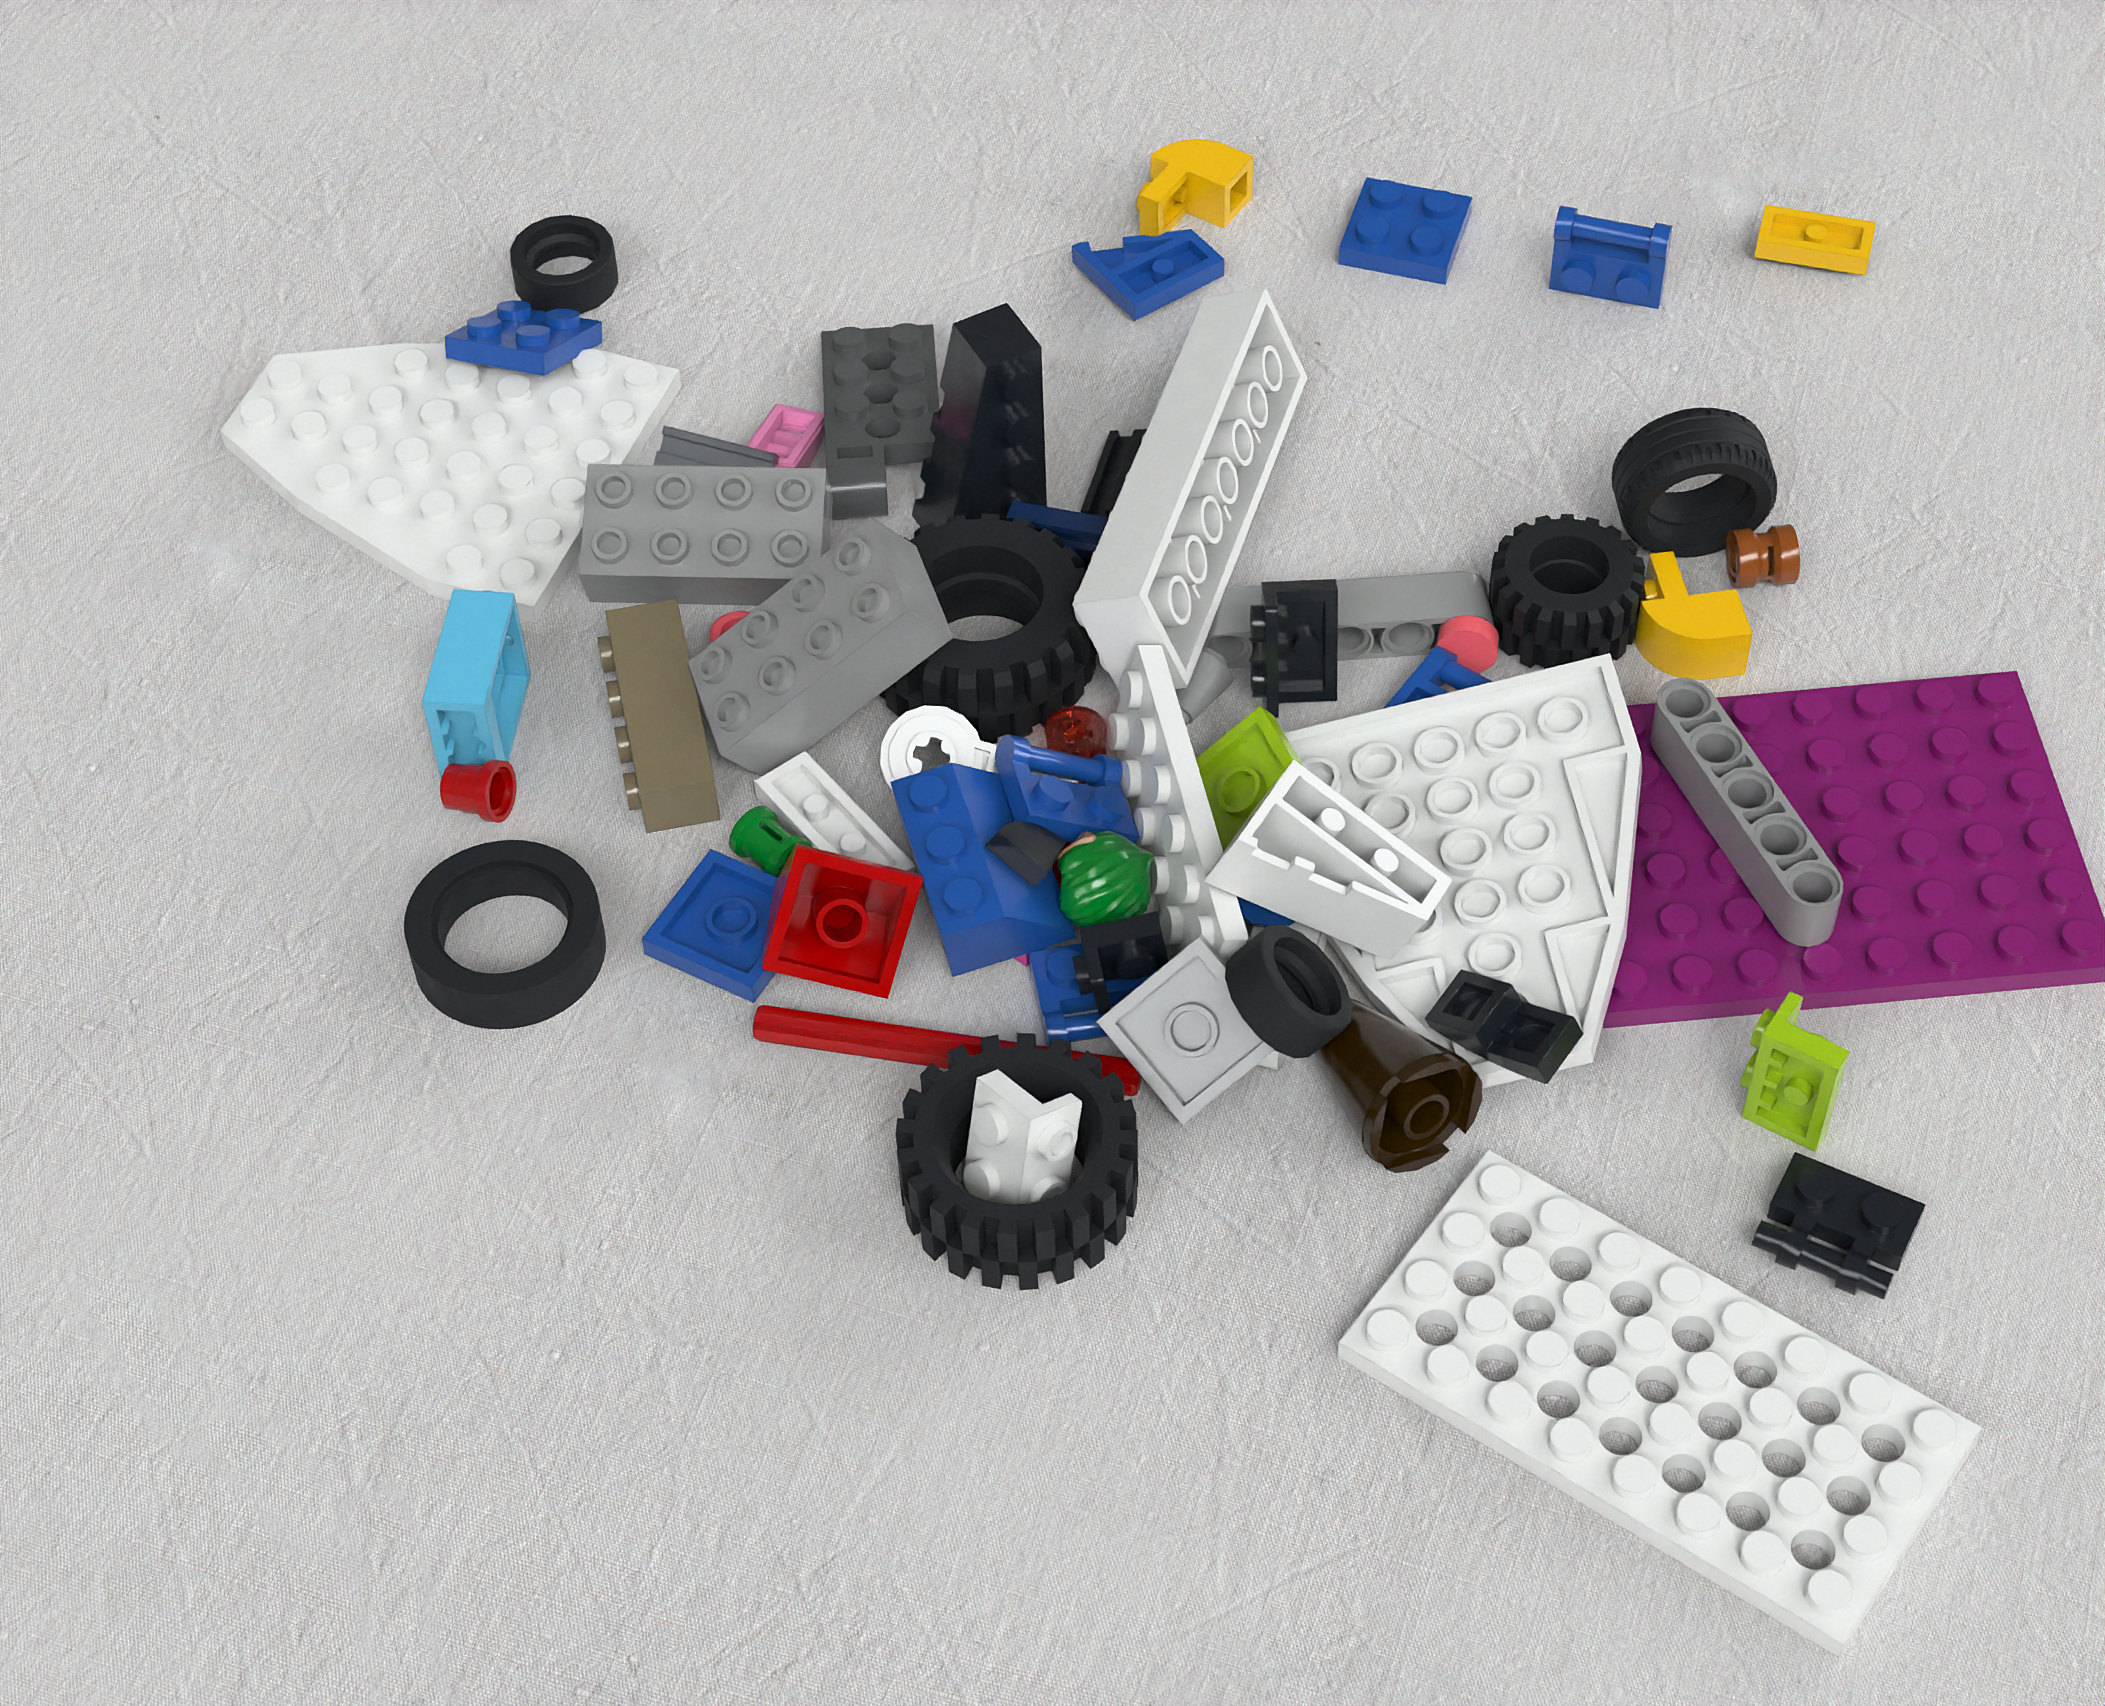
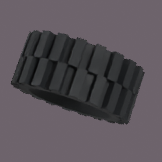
M1017 1033V1047L1001 1048L998 1034L980 1038L981 1053L973 1056L969 1055L962 1044L947 1052L948 1070L946 1072H943L932 1063L920 1074L921 1092L911 1088L908 1090L902 1102L904 1118H897L895 1134L902 1206H905L906 1222L912 1235L921 1233L922 1248L934 1261L947 1251L949 1272L964 1280L972 1267L981 1269L982 1286L1001 1289L1003 1275L1019 1276L1020 1290L1039 1289L1038 1274L1052 1271L1057 1285L1074 1279V1261L1081 1258L1090 1269L1095 1267L1105 1259L1104 1239L1117 1246L1126 1234V1216L1134 1217L1137 1206L1138 1130H1136V1112L1132 1099L1124 1101V1084L1115 1072L1102 1078L1101 1059L1087 1050L1078 1061L1071 1059V1042L1053 1037L1049 1050L1036 1048V1034ZM998 1069L1042 1104L1072 1093L1082 1101L1074 1155L1080 1161L1083 1169L1078 1179L1068 1190L1044 1201L1014 1205L990 1202L975 1197L961 1186L955 1177V1173L967 1152L977 1077Z

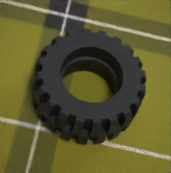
M981 513V519L966 520L965 514L948 517L947 524L935 527L933 522L918 528L914 532V538L908 541L916 545L948 624L966 617L988 615L1007 618L1022 624L1024 627L1007 636L986 641H967L952 638L879 694V696L886 700V706L898 717L907 711L925 705L947 707L963 715L976 729L980 741L991 744L997 743L998 737L1006 734L1019 737L1028 736L1033 733L1034 726L1041 724L1045 728L1063 716V707L1069 710L1083 696L1084 687L1092 681L1096 668L1097 650L1085 627L1078 623L1072 605L1074 596L1079 590L1087 571L1084 568L1082 558L1069 545L1063 547V540L1051 531L1044 528L1041 532L1034 530L1033 523L1014 517L1013 521L1009 522L1000 520L999 514Z

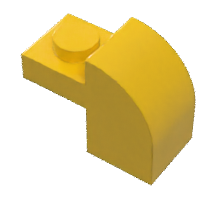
M1205 139L1177 141L1155 151L1150 156V181L1143 185L1136 201V209L1139 212L1140 235L1159 236L1165 232H1170L1187 213L1225 228L1252 199L1253 155L1226 144Z
M1674 552L1649 554L1635 635V645L1640 654L1657 669L1679 678L1707 680L1745 675L1753 633L1737 589L1688 595Z

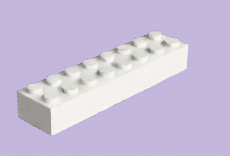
M1266 287L1203 298L1195 319L1189 328L1180 354L1174 363L1162 396L1158 400L1147 431L1142 437L1141 445L1130 471L1126 475L1115 506L1109 514L1108 522L1097 548L1092 554L1091 562L1079 590L1074 596L1072 605L1078 623L1085 627L1098 652L1102 668L1110 674L1119 693L1121 675L1124 671L1130 670L1138 645H1162L1174 688L1188 687L1306 383L1307 375Z

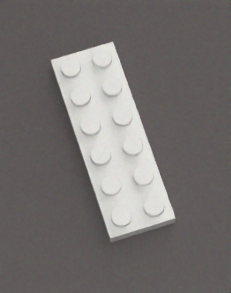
M1138 645L1130 670L1124 671L1121 675L1120 701L1116 713H1110L1107 718V745L1111 751H1116L1122 764L1120 785L1125 798L1130 799L1133 819L1140 835L1135 844L1143 846L1144 849L1154 855L1152 863L1153 890L1151 895L1157 896L1160 906V926L1164 944L1170 945L1173 956H1176L1203 934L1222 959L1227 962L1236 951L1249 942L1248 933L1237 896L1203 882L1223 854V849L1162 645Z

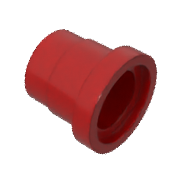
M494 759L487 761L484 765L451 763L444 770L440 782L442 804L446 809L479 814L480 818L486 822L501 823L510 815L516 798L517 786L514 769L508 761Z

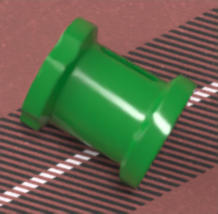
M766 806L754 807L741 816L734 825L729 838L730 849L741 858L750 857L765 870L764 872L777 878L795 844L813 847L812 843L805 837L792 836L778 824L776 813Z

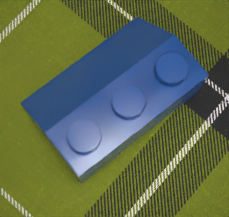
M949 763L890 782L901 824L917 872L924 878L922 887L952 977L1076 939L1072 922L1065 917L1064 912L1059 908L1060 888L1053 868L1034 887L985 846L1004 825L1014 822L999 774L956 763Z

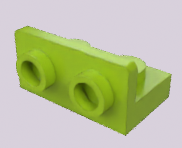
M1790 991L1777 1012L1769 1008L1763 1012L1752 1033L1750 1045L1758 1048V1050L1751 1056L1740 1080V1087L1748 1090L1742 1117L1816 1152L1827 1134L1850 1051L1830 1042L1819 1034L1810 1033L1797 1027L1796 1024L1803 997Z

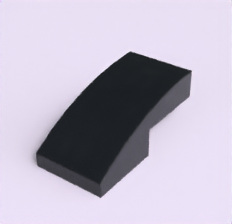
M1463 969L1459 971L1424 1018L1430 1028L1468 1051L1507 1070L1544 1084L1549 1083L1584 1034L1573 1016L1523 1002L1512 984Z

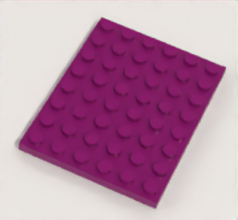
M2017 671L1716 697L1840 873L1844 882L1833 933L1827 941L1810 947L1795 945L1785 940L1778 933L1653 750L1650 743V735L1656 703L1627 705L1641 751L1642 776L1627 934L1602 1029L1763 1014L1767 1008L1777 1012L1790 991L1803 997L1800 1010L2105 982V919Z

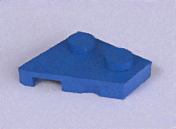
M1192 229L1165 232L1159 236L1136 235L1122 237V248L1091 251L1089 241L1078 242L1072 245V263L1134 321L1224 276V258Z

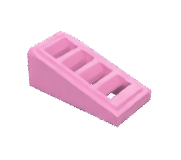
M777 403L746 446L780 456L778 465L775 464V467L810 468L825 436L824 413Z

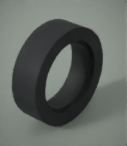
M524 840L494 841L472 846L450 856L439 863L421 880L410 897L404 917L405 940L416 980L422 993L444 1015L473 1027L514 1029L537 1024L558 1015L572 1006L588 991L596 980L605 958V930L598 895L590 876L569 855L537 842ZM519 895L545 900L559 909L568 921L561 941L548 956L531 966L512 972L481 973L472 971L455 962L444 950L447 935L453 924L462 914L480 903L498 897Z

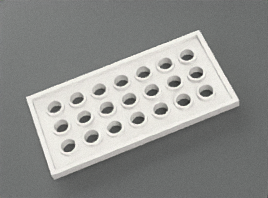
M1489 1149L1338 1344V1357L1837 1657H1840L1976 1445L1982 1430L1981 1426ZM1511 1227L1523 1232L1528 1241L1522 1246L1505 1247L1497 1243L1491 1234L1497 1229ZM1572 1261L1581 1265L1587 1271L1588 1276L1580 1281L1568 1282L1558 1278L1552 1272L1551 1267L1558 1262ZM1475 1275L1485 1279L1492 1289L1484 1295L1469 1296L1458 1290L1454 1283L1463 1276ZM1619 1296H1634L1642 1300L1647 1305L1649 1311L1637 1317L1625 1316L1614 1309L1611 1301ZM1524 1310H1537L1544 1313L1551 1320L1552 1325L1545 1330L1529 1331L1522 1328L1515 1321L1514 1317ZM1439 1324L1448 1328L1455 1338L1446 1345L1433 1346L1422 1341L1417 1335V1331L1425 1325ZM1684 1330L1696 1331L1708 1340L1710 1347L1701 1352H1689L1680 1348L1674 1342L1672 1336ZM1584 1345H1597L1606 1349L1612 1356L1613 1361L1602 1367L1588 1366L1577 1358L1575 1351ZM1490 1359L1502 1360L1513 1368L1515 1375L1506 1381L1494 1382L1484 1378L1478 1372L1477 1366L1483 1361ZM1743 1366H1756L1765 1370L1770 1375L1773 1383L1764 1388H1751L1741 1383L1734 1371ZM1644 1381H1660L1671 1388L1675 1397L1665 1403H1653L1644 1399L1638 1393L1636 1387ZM1549 1395H1560L1569 1399L1577 1411L1566 1418H1554L1545 1414L1540 1409L1538 1401ZM1810 1401L1820 1402L1833 1411L1836 1420L1826 1425L1813 1424L1801 1416L1798 1406ZM1711 1416L1722 1417L1735 1426L1738 1434L1727 1440H1717L1706 1435L1700 1428L1699 1422ZM1620 1431L1630 1435L1637 1442L1639 1448L1628 1455H1617L1606 1450L1599 1438L1608 1432ZM1870 1438L1885 1439L1898 1449L1900 1458L1891 1462L1875 1460L1864 1451L1862 1442ZM1772 1453H1783L1797 1461L1801 1472L1792 1477H1780L1771 1473L1763 1464L1762 1459ZM1674 1468L1687 1469L1699 1478L1702 1486L1693 1492H1678L1665 1483L1662 1475ZM1837 1490L1850 1491L1861 1498L1866 1510L1857 1515L1842 1514L1829 1504L1827 1495ZM1735 1506H1749L1760 1512L1765 1519L1766 1525L1754 1531L1742 1530L1730 1522L1726 1512ZM1799 1544H1814L1828 1554L1831 1564L1817 1570L1806 1568L1794 1559L1791 1549Z

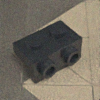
M1336 579L1261 582V605H1250L1251 641L1262 642V661H1251L1250 665L1252 698H1263L1264 709L1275 718H1279V703L1337 701L1338 587Z

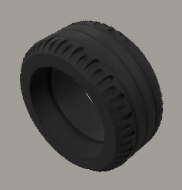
M1705 407L1690 408L1659 417L1642 427L1627 440L1618 452L1612 467V488L1623 527L1637 545L1653 553L1673 551L1675 557L1687 558L1726 549V538L1730 529L1750 528L1755 531L1766 520V517L1769 516L1776 502L1777 477L1762 433L1752 421L1746 419L1743 415L1729 410ZM1706 474H1723L1713 482L1693 490L1665 492L1677 483L1692 477Z

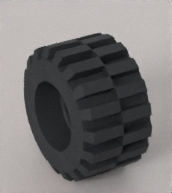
M1561 514L1560 519H1551L1548 515L1536 517L1534 525L1525 522L1514 527L1513 536L1505 535L1499 542L1498 552H1494L1488 598L1494 627L1499 634V640H1501V649L1508 656L1518 654L1520 656V664L1529 668L1536 664L1547 669L1610 653L1612 659L1618 660L1626 653V646L1632 645L1635 639L1646 577L1644 576L1645 564L1643 557L1636 556L1637 547L1631 539L1621 540L1622 532L1612 525L1604 528L1599 525L1600 520L1588 516L1585 520L1574 519V514Z

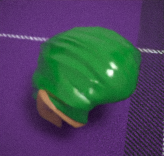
M1112 831L1082 832L1057 857V868L1062 875L1059 896L1060 910L1064 912L1067 919L1080 928L1142 915L1147 910L1153 890L1152 863L1154 855Z

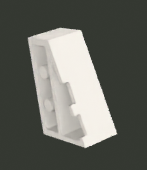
M1293 760L1257 804L1203 882L1390 961L1428 920L1451 884L1452 879Z

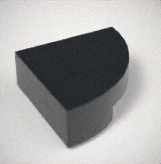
M1014 821L1004 825L985 846L1030 885L1035 887L1049 873L1066 841L1040 825L1024 821Z

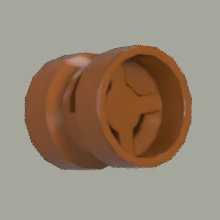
M1791 524L1774 525L1763 533H1755L1750 528L1729 530L1726 538L1725 554L1728 577L1733 588H1752L1759 581L1770 580L1775 585L1795 584L1797 582L1800 572V550L1796 531Z

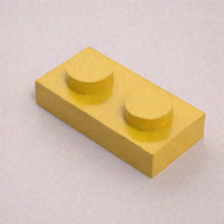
M1765 205L1754 258L1866 276L1876 222Z

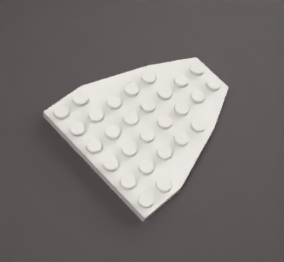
M396 343L274 355L220 432L224 446L298 512L424 592L447 600L451 599L453 589L514 593L519 619L537 623L581 550L588 464L634 465L682 384L679 369L594 348L582 350L577 358L545 376L446 358L445 343Z
M1610 653L1284 733L1303 766L1452 879L1451 884L1428 920L1390 961L1325 934L1327 940L1367 997L1379 1010L1392 1020L1466 1059L1482 1080V1089L1527 1078L1496 1065L1454 1043L1430 1028L1424 1019L1459 971L1463 969L1510 983L1523 1002L1567 1014L1576 1019L1584 1034L1557 1071L1593 1063L1626 940L1642 776L1641 751Z

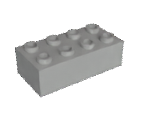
M588 464L578 575L589 601L601 603H653L677 598L678 604L759 606L830 550L833 495L826 468Z
M870 517L689 660L688 665L720 755L759 776H763L808 750L954 637L916 545Z

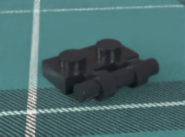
M1795 1152L1772 1198L1767 1215L1768 1219L1788 1226V1229L1785 1230L1761 1220L1755 1232L1752 1246L1776 1255L1775 1263L1796 1271L1798 1265L1830 1277L1836 1280L1834 1287L1855 1295L1859 1289L1884 1300L1891 1286L1894 1274L1870 1265V1262L1873 1261L1898 1272L1922 1219L1926 1204ZM1814 1237L1848 1251L1846 1255L1812 1241L1811 1238Z

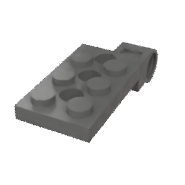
M902 323L894 327L865 329L843 327L833 331H821L826 470L833 495L832 519L889 516L885 464L923 462L924 458L932 456L935 436L930 431L933 413L940 410L933 324L915 325L912 323ZM879 402H887V403H884V404H875V403H879ZM882 436H889L888 438H877Z

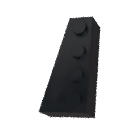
M1004 303L955 322L952 325L940 381V387L944 391L945 396L940 410L933 413L930 431L935 436L932 456L923 460L920 478L925 483L922 498L915 499L912 517L920 527L933 522L935 527L947 524L948 517L965 514L966 520L981 519V513L999 514L1000 520L1006 521L1012 500L1047 506L1042 347L1009 304Z

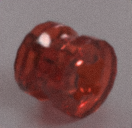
M1083 706L1063 707L1054 712L1046 721L1044 736L1047 749L1093 758L1099 753L1107 755L1105 747L1107 728L1104 719L1098 712ZM1078 781L1080 784H1086V782Z

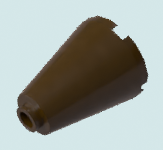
M1351 999V1022L1340 1034L1314 1054L1368 1156L1394 1173L1417 1171L1438 1161L1450 1151L1443 1142L1457 1128L1466 1134L1472 1126L1482 1103V1080L1463 1057L1367 1005Z

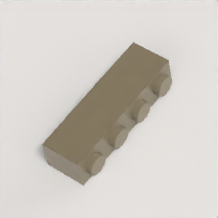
M677 598L605 611L609 635L597 638L604 673L616 671L618 679L606 682L612 718L625 716L626 725L614 727L620 763L633 762L635 772L623 774L629 811L642 809L646 834L721 820L715 780L695 683L688 665L690 659Z

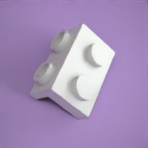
M998 1069L977 1077L962 1187L975 1197L990 1202L1014 1205L1044 1201L1068 1190L1082 1101L1072 1093L1042 1104Z

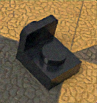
M1157 911L1080 928L1085 954L1072 957L1080 994L1093 993L1099 1015L1106 1014L1111 1009L1106 981L1120 978L1128 980L1143 978L1153 971L1159 970L1168 962Z

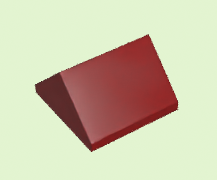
M795 844L774 885L761 968L888 999L924 879L923 876L918 873Z

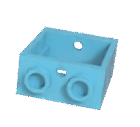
M453 589L422 699L441 778L444 770L451 763L484 765L492 759L509 762L531 677L514 593Z

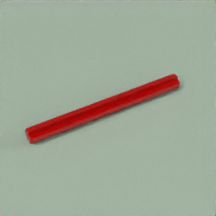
M768 1005L758 1006L753 1022V1037L761 1042L929 1066L933 1063L938 1068L948 1069L947 1052L963 1044L970 1056L981 1053L980 1038H983ZM1000 1040L1001 1048L1017 1047V1042ZM1036 1045V1048L1049 1050L1050 1048L1047 1046ZM1071 1050V1059L1078 1061L1085 1052ZM1092 1053L1101 1059L1102 1078L1115 1072L1124 1084L1125 1096H1135L1138 1094L1142 1076L1127 1058Z

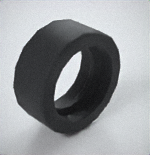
M561 215L547 217L532 223L516 236L510 248V261L516 293L522 301L530 303L531 309L548 312L554 309H572L582 314L599 307L610 298L619 282L613 238L603 225L587 217ZM576 256L593 261L586 268L571 274L551 275L536 270L545 262L558 257Z
M1269 925L1236 951L1226 962V984L1230 997L1242 1019L1261 1040L1279 1053L1292 1058L1310 1057L1340 1034L1352 1020V1002L1346 984L1335 965L1319 946L1297 930L1285 925Z

